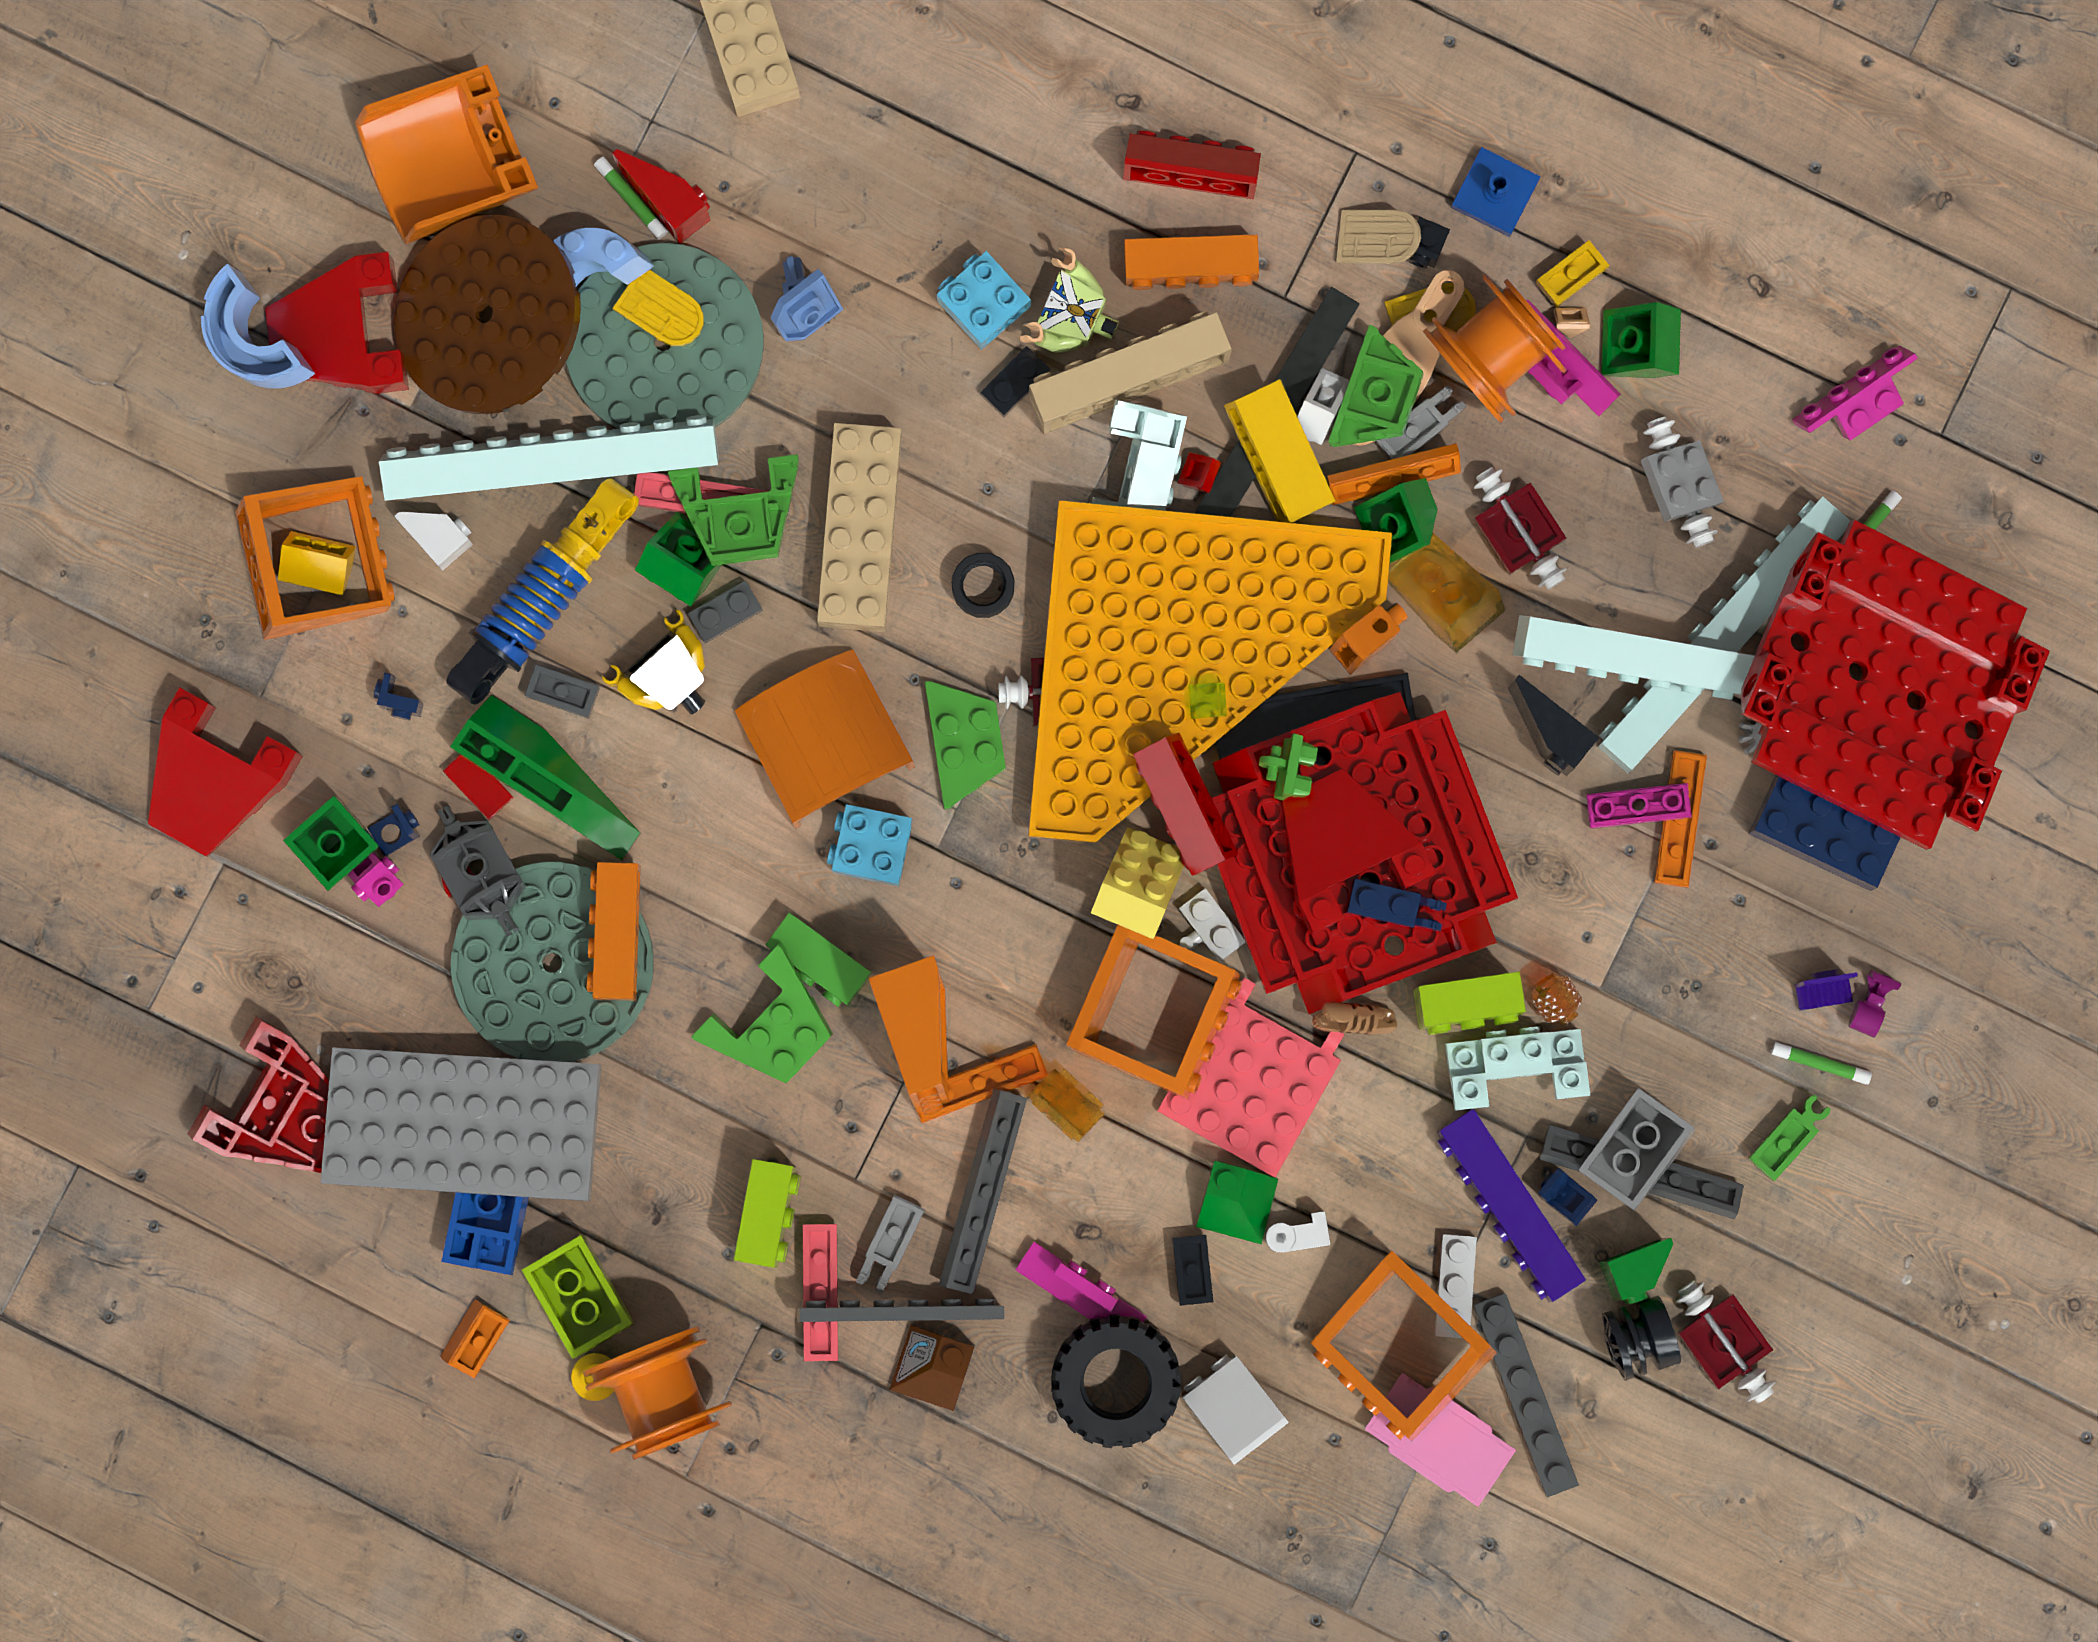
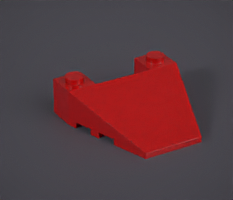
M381 252L354 256L265 308L269 345H273L283 339L296 347L315 372L306 381H317L342 388L348 387L373 394L409 390L408 375L401 350L370 353L363 297L398 293L395 265L390 253Z
M179 687L162 717L148 825L208 857L236 832L239 826L251 815L256 814L271 797L287 786L303 756L267 736L251 765L200 738L216 708Z
M1343 768L1312 783L1308 796H1290L1282 800L1295 890V902L1311 935L1345 918L1330 887L1387 860L1401 890L1437 874L1422 842Z
M256 1016L239 1046L244 1051L267 1063L234 1120L204 1104L187 1134L192 1140L221 1156L248 1159L254 1162L271 1163L321 1173L329 1079L286 1032Z

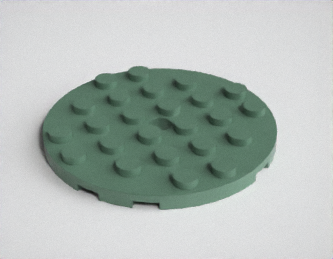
M656 243L637 247L654 265L650 270L689 294L700 305L704 315L702 331L692 343L684 346H672L666 351H661L655 347L656 338L612 309L625 291L627 284L609 272L591 274L578 291L581 301L580 323L573 349L566 364L572 382L580 397L598 418L612 428L620 429L621 424L638 422L641 427L653 425V421L659 419H673V423L686 422V418L690 416L705 415L706 419H714L716 428L729 419L742 406L754 388L760 373L764 351V333L759 310L752 294L741 278L729 266L707 252L686 245Z
M541 862L517 868L516 871L526 887L510 910V915L519 928L514 933L507 922L513 933L510 936L505 935L502 926L496 919L467 920L463 915L456 930L453 951L451 952V976L456 998L464 1015L474 1029L494 1047L518 1059L576 1062L589 1058L618 1041L631 1028L645 1006L653 981L654 951L649 929L640 910L636 1001L593 999V992H587L588 972H593L594 958H588L589 938H595V924L589 923L590 904H596V891H591L590 888L592 869L564 862ZM555 953L561 957L562 965L557 972L550 973L545 970L543 962L547 955Z

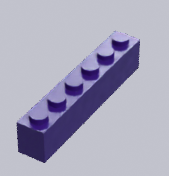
M1474 1109L1469 1110L1437 1131L1440 1139L1436 1141L1447 1158L1451 1155L1454 1157L1459 1165L1455 1169L1457 1175L1465 1186L1471 1183L1478 1195L1474 1197L1475 1202L1484 1214L1490 1212L1496 1221V1224L1492 1227L1503 1243L1509 1241L1515 1250V1253L1511 1254L1519 1269L1522 1272L1527 1269L1534 1281L1530 1285L1539 1299L1543 1300L1546 1298L1548 1302L1553 1303L1585 1282L1586 1278Z

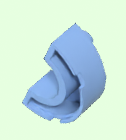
M581 228L567 232L553 240L565 252L575 271L573 276L576 287L585 277L596 272H609L628 285L654 267L650 259L640 249L609 230Z
M227 263L214 277L204 297L206 304L204 316H201V327L205 343L212 356L231 373L259 387L285 388L299 384L312 377L315 372L296 347L282 339L269 346H256L253 344L248 333V318L253 306L259 301L260 297L243 273Z

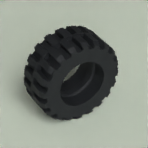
M1110 1314V1316L1102 1318L1099 1316L1074 1329L1073 1333L1060 1346L1052 1368V1398L1055 1401L1058 1414L1068 1424L1067 1427L1074 1434L1077 1432L1081 1435L1083 1440L1091 1444L1093 1442L1102 1444V1447L1112 1448L1113 1446H1122V1448L1133 1447L1135 1443L1140 1441L1144 1443L1151 1439V1436L1157 1431L1160 1432L1167 1425L1169 1418L1173 1416L1181 1392L1179 1361L1167 1338L1162 1336L1157 1331V1328L1150 1323L1146 1324L1140 1321V1318L1133 1316L1124 1317L1120 1316V1314ZM1122 1349L1129 1351L1142 1361L1147 1370L1149 1380L1147 1392L1142 1401L1129 1411L1121 1413L1104 1411L1092 1403L1085 1391L1084 1374L1088 1364L1095 1356L1106 1350Z

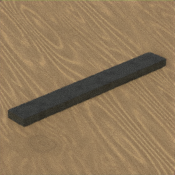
M1332 286L1275 381L1281 380L1294 411L1298 408L1360 305L1359 302ZM1238 440L1216 476L1210 493L1205 494L1195 514L1232 517L1256 477L1240 440Z

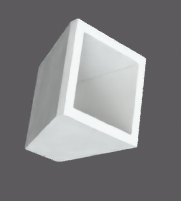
M1226 1354L1210 1366L1214 1372L1203 1380L1199 1375L1185 1385L1183 1388L1187 1393L1182 1398L1229 1460L1235 1465L1289 1422L1236 1355L1230 1359Z

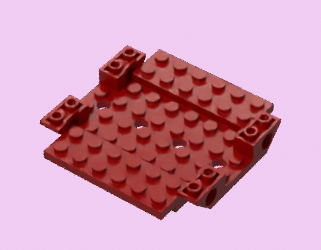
M1857 520L1850 521L1841 543L1818 532L1790 569L1741 688V714L1762 724L1758 732L1762 736L1751 763L1925 850L1932 848L1945 814L1947 818L1977 832L1980 829L2002 770L1994 767L2013 717L2015 714L2027 710L2050 650L2023 636L2018 637L2015 641L2028 608ZM1794 633L1799 634L1804 639L1805 645L1802 651L1795 650L1791 644V637ZM1852 663L1858 664L1862 669L1863 674L1860 681L1854 680L1850 676L1849 667ZM1910 692L1917 694L1920 699L1918 710L1910 708L1907 703V697ZM1968 721L1974 723L1977 727L1978 734L1975 739L1969 738L1965 733V725Z
M1398 692L1252 745L1212 763L1223 794L1212 797V801L1238 852V855L1216 866L1265 994L1296 983L1309 1015L1322 1010L1323 1005L1327 1002H1343L1497 943L1484 911L1516 900L1518 895L1446 710L1411 721L1401 693ZM1292 734L1302 735L1303 742L1315 747L1326 748L1330 753L1328 764L1319 766L1314 763L1311 767L1298 764L1297 775L1310 777L1312 783L1343 768L1422 842L1437 874L1404 890L1421 894V897L1447 903L1446 910L1436 911L1419 905L1416 918L1437 920L1439 923H1442L1441 931L1417 926L1410 928L1347 913L1354 879L1360 880L1365 873L1374 874L1378 878L1379 885L1401 889L1386 860L1330 887L1345 918L1311 935L1295 902V890L1282 800L1274 798L1276 781L1266 779L1268 769L1259 765L1260 757L1270 756L1272 746L1282 748L1284 739L1292 738ZM1396 936L1401 939L1403 950L1399 955L1393 956L1386 952L1384 943L1388 937Z

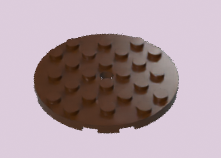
M482 215L468 218L451 225L431 239L410 265L402 281L395 309L397 347L403 353L404 366L417 386L435 401L449 408L470 414L503 412V409L514 405H523L542 392V387L550 380L554 373L558 375L573 349L580 323V293L576 290L573 276L575 271L565 252L558 247L547 233L521 219L505 215ZM491 306L493 315L488 322L483 323L479 312H483L486 307Z

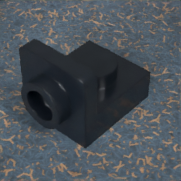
M1419 217L1418 224L1421 229V240L1418 249L1409 258V262L1423 269H1427L1428 266L1435 268L1450 229Z

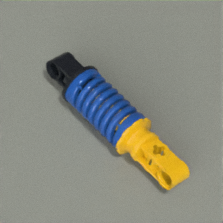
M612 478L602 482L593 497L578 513L569 527H564L560 531L561 537L557 539V542L552 544L543 540L540 543L541 546L531 557L532 563H527L523 567L524 573H518L515 577L516 583H510L507 587L508 593H502L499 597L500 603H494L491 607L494 615L485 614L482 621L468 632L475 643L461 661L451 669L447 676V685L468 702L476 705L485 699L492 686L507 668L519 673L522 669V664L529 657V652L525 647L530 650H534L537 647V642L532 636L542 640L545 637V632L540 626L546 630H551L553 627V622L548 616L554 620H559L561 617V612L556 606L562 610H567L569 602L564 597L566 596L574 600L578 595L577 592H580L588 583H591L592 577L587 572V569L593 561L597 562L601 557L599 553L612 540L623 523L633 515L637 509L639 498Z

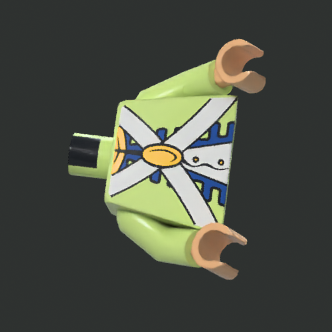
M1059 247V250L1063 251L1065 255L1064 261L1061 262L1057 258H1052L1051 262L1056 267L1065 268V272L1060 270L1038 322L1023 324L1024 327L1026 326L1031 330V336H1020V341L1023 343L1035 342L1036 345L1053 353H1062L1078 350L1081 346H1088L1094 332L1112 340L1119 321L1102 314L1106 305L1103 289L1092 273L1076 260L1075 253L1071 249Z

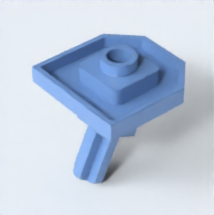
M789 256L783 262L786 283H782L784 295L778 299L771 315V320L785 341L805 340L844 309L824 274L819 269L805 278L802 259Z

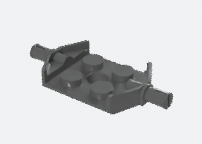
M450 806L443 807L449 819L442 809L437 812L445 825V832L431 851L430 857L462 914L467 920L496 919L502 926L506 936L513 934L507 925L508 922L511 929L516 933L519 928L510 915V910L526 885L512 864L489 821L460 822L456 819ZM473 860H482L484 863L483 870L478 875H469L467 873V866Z

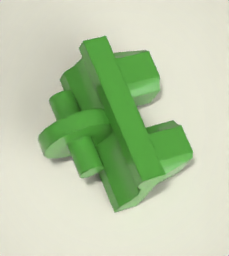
M1292 734V738L1284 739L1282 748L1272 746L1270 756L1260 757L1259 765L1268 769L1266 779L1276 781L1274 798L1284 800L1290 796L1306 797L1310 794L1312 779L1297 775L1298 764L1309 767L1313 766L1316 761L1318 748L1303 742L1302 735Z

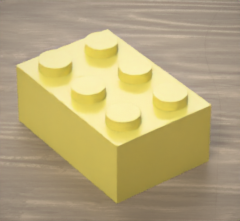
M1127 827L1091 913L1154 939L1184 868L1178 846L1158 840L1143 831Z

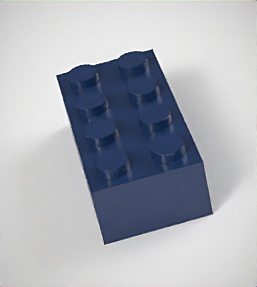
M1775 775L1748 833L1869 891L1878 888L1901 838Z

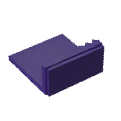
M1838 969L1812 973V980L1795 984L1799 1011L1853 1002L1849 979L1858 977V973L1839 975Z

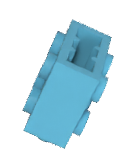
M987 251L981 256L974 254L963 264L964 271L956 278L952 275L949 276L937 288L940 291L937 294V302L981 350L1031 307V299Z
M846 804L845 811H838L834 831H838L840 834L837 845L831 844L827 864L833 865L832 872L835 874L899 887L913 824L912 818Z

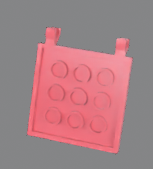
M1244 977L1237 998L1235 1000L1230 999L1225 1010L1229 1013L1225 1027L1222 1031L1217 1030L1212 1041L1215 1044L1214 1053L1208 1063L1204 1061L1199 1072L1202 1075V1080L1195 1094L1190 1093L1188 1099L1168 1091L1157 1111L1275 1178L1341 1062V1059L1335 1057L1333 1053L1342 1040L1344 1033L1330 1031L1321 1048L1245 1006L1244 1004L1256 984Z

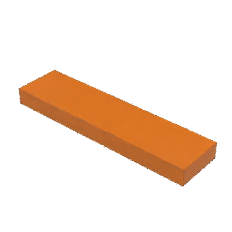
M1457 443L1328 475V486L1335 499L1332 505L1380 494L1404 482L1426 478L1428 482L1460 474V452Z
M1677 750L1672 751L1668 785L1688 783L1692 818L1662 821L1654 883L1682 888L1689 887L1707 755Z
M1037 1044L948 1077L949 1102L943 1104L944 1109L930 1115H925L923 1111L919 1112L918 1115L921 1123L923 1124L991 1098L993 1088L1008 1092L1048 1077Z

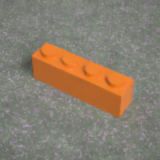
M1258 234L1125 239V286H1133L1134 290H1149L1153 288V285L1166 284L1168 289L1185 288L1188 283H1199V287L1202 288L1217 287L1219 282H1232V285L1237 287L1250 286L1252 281H1258L1259 278Z
M597 862V870H591L590 888L591 891H596V904H590L589 923L595 924V938H589L588 958H594L593 972H588L587 992H593V999L636 1001L641 866L638 863Z

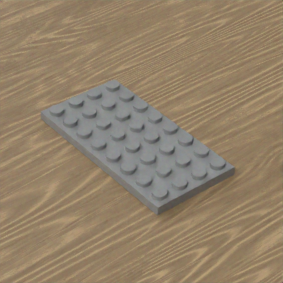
M332 1047L321 1183L591 1201L601 1065Z

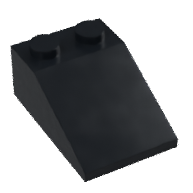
M1518 675L1508 690L1540 756L1545 759L1543 764L1554 774L1559 776L1562 772L1567 776L1576 768L1599 737L1521 675Z

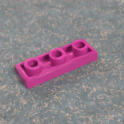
M1688 783L1587 794L1591 829L1692 818ZM1637 800L1645 803V807L1641 811H1636L1632 807L1633 803Z

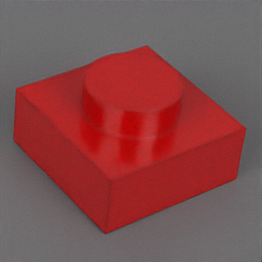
M1189 452L1178 484L1186 488L1210 493L1221 462L1212 457Z

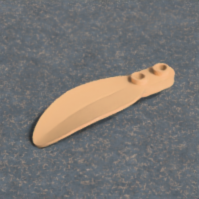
M1451 270L1438 273L1433 278L1414 311L1398 320L1383 335L1391 344L1393 343L1408 360H1412L1423 370L1424 376L1415 402L1427 385L1440 354L1423 333L1425 328L1430 332L1437 328L1433 322L1425 321L1424 314L1428 310L1435 311L1437 314L1436 319L1444 326L1464 293L1465 286L1462 277ZM1446 281L1452 282L1455 287L1454 291L1450 294H1445L1441 290L1442 284ZM1374 441L1363 442V443H1357V444H1353V445L1363 446V445L1370 444V443H1372V442H1374Z

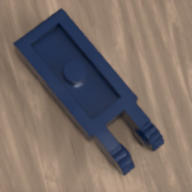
M1354 879L1347 913L1410 928L1417 926L1441 931L1442 923L1433 919L1416 918L1419 905L1436 911L1446 910L1447 903L1421 897V894Z

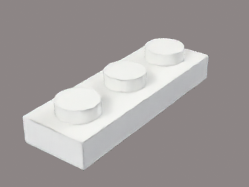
M1442 1234L1437 1294L1471 1325L1477 1237ZM1436 1313L1434 1336L1461 1338Z

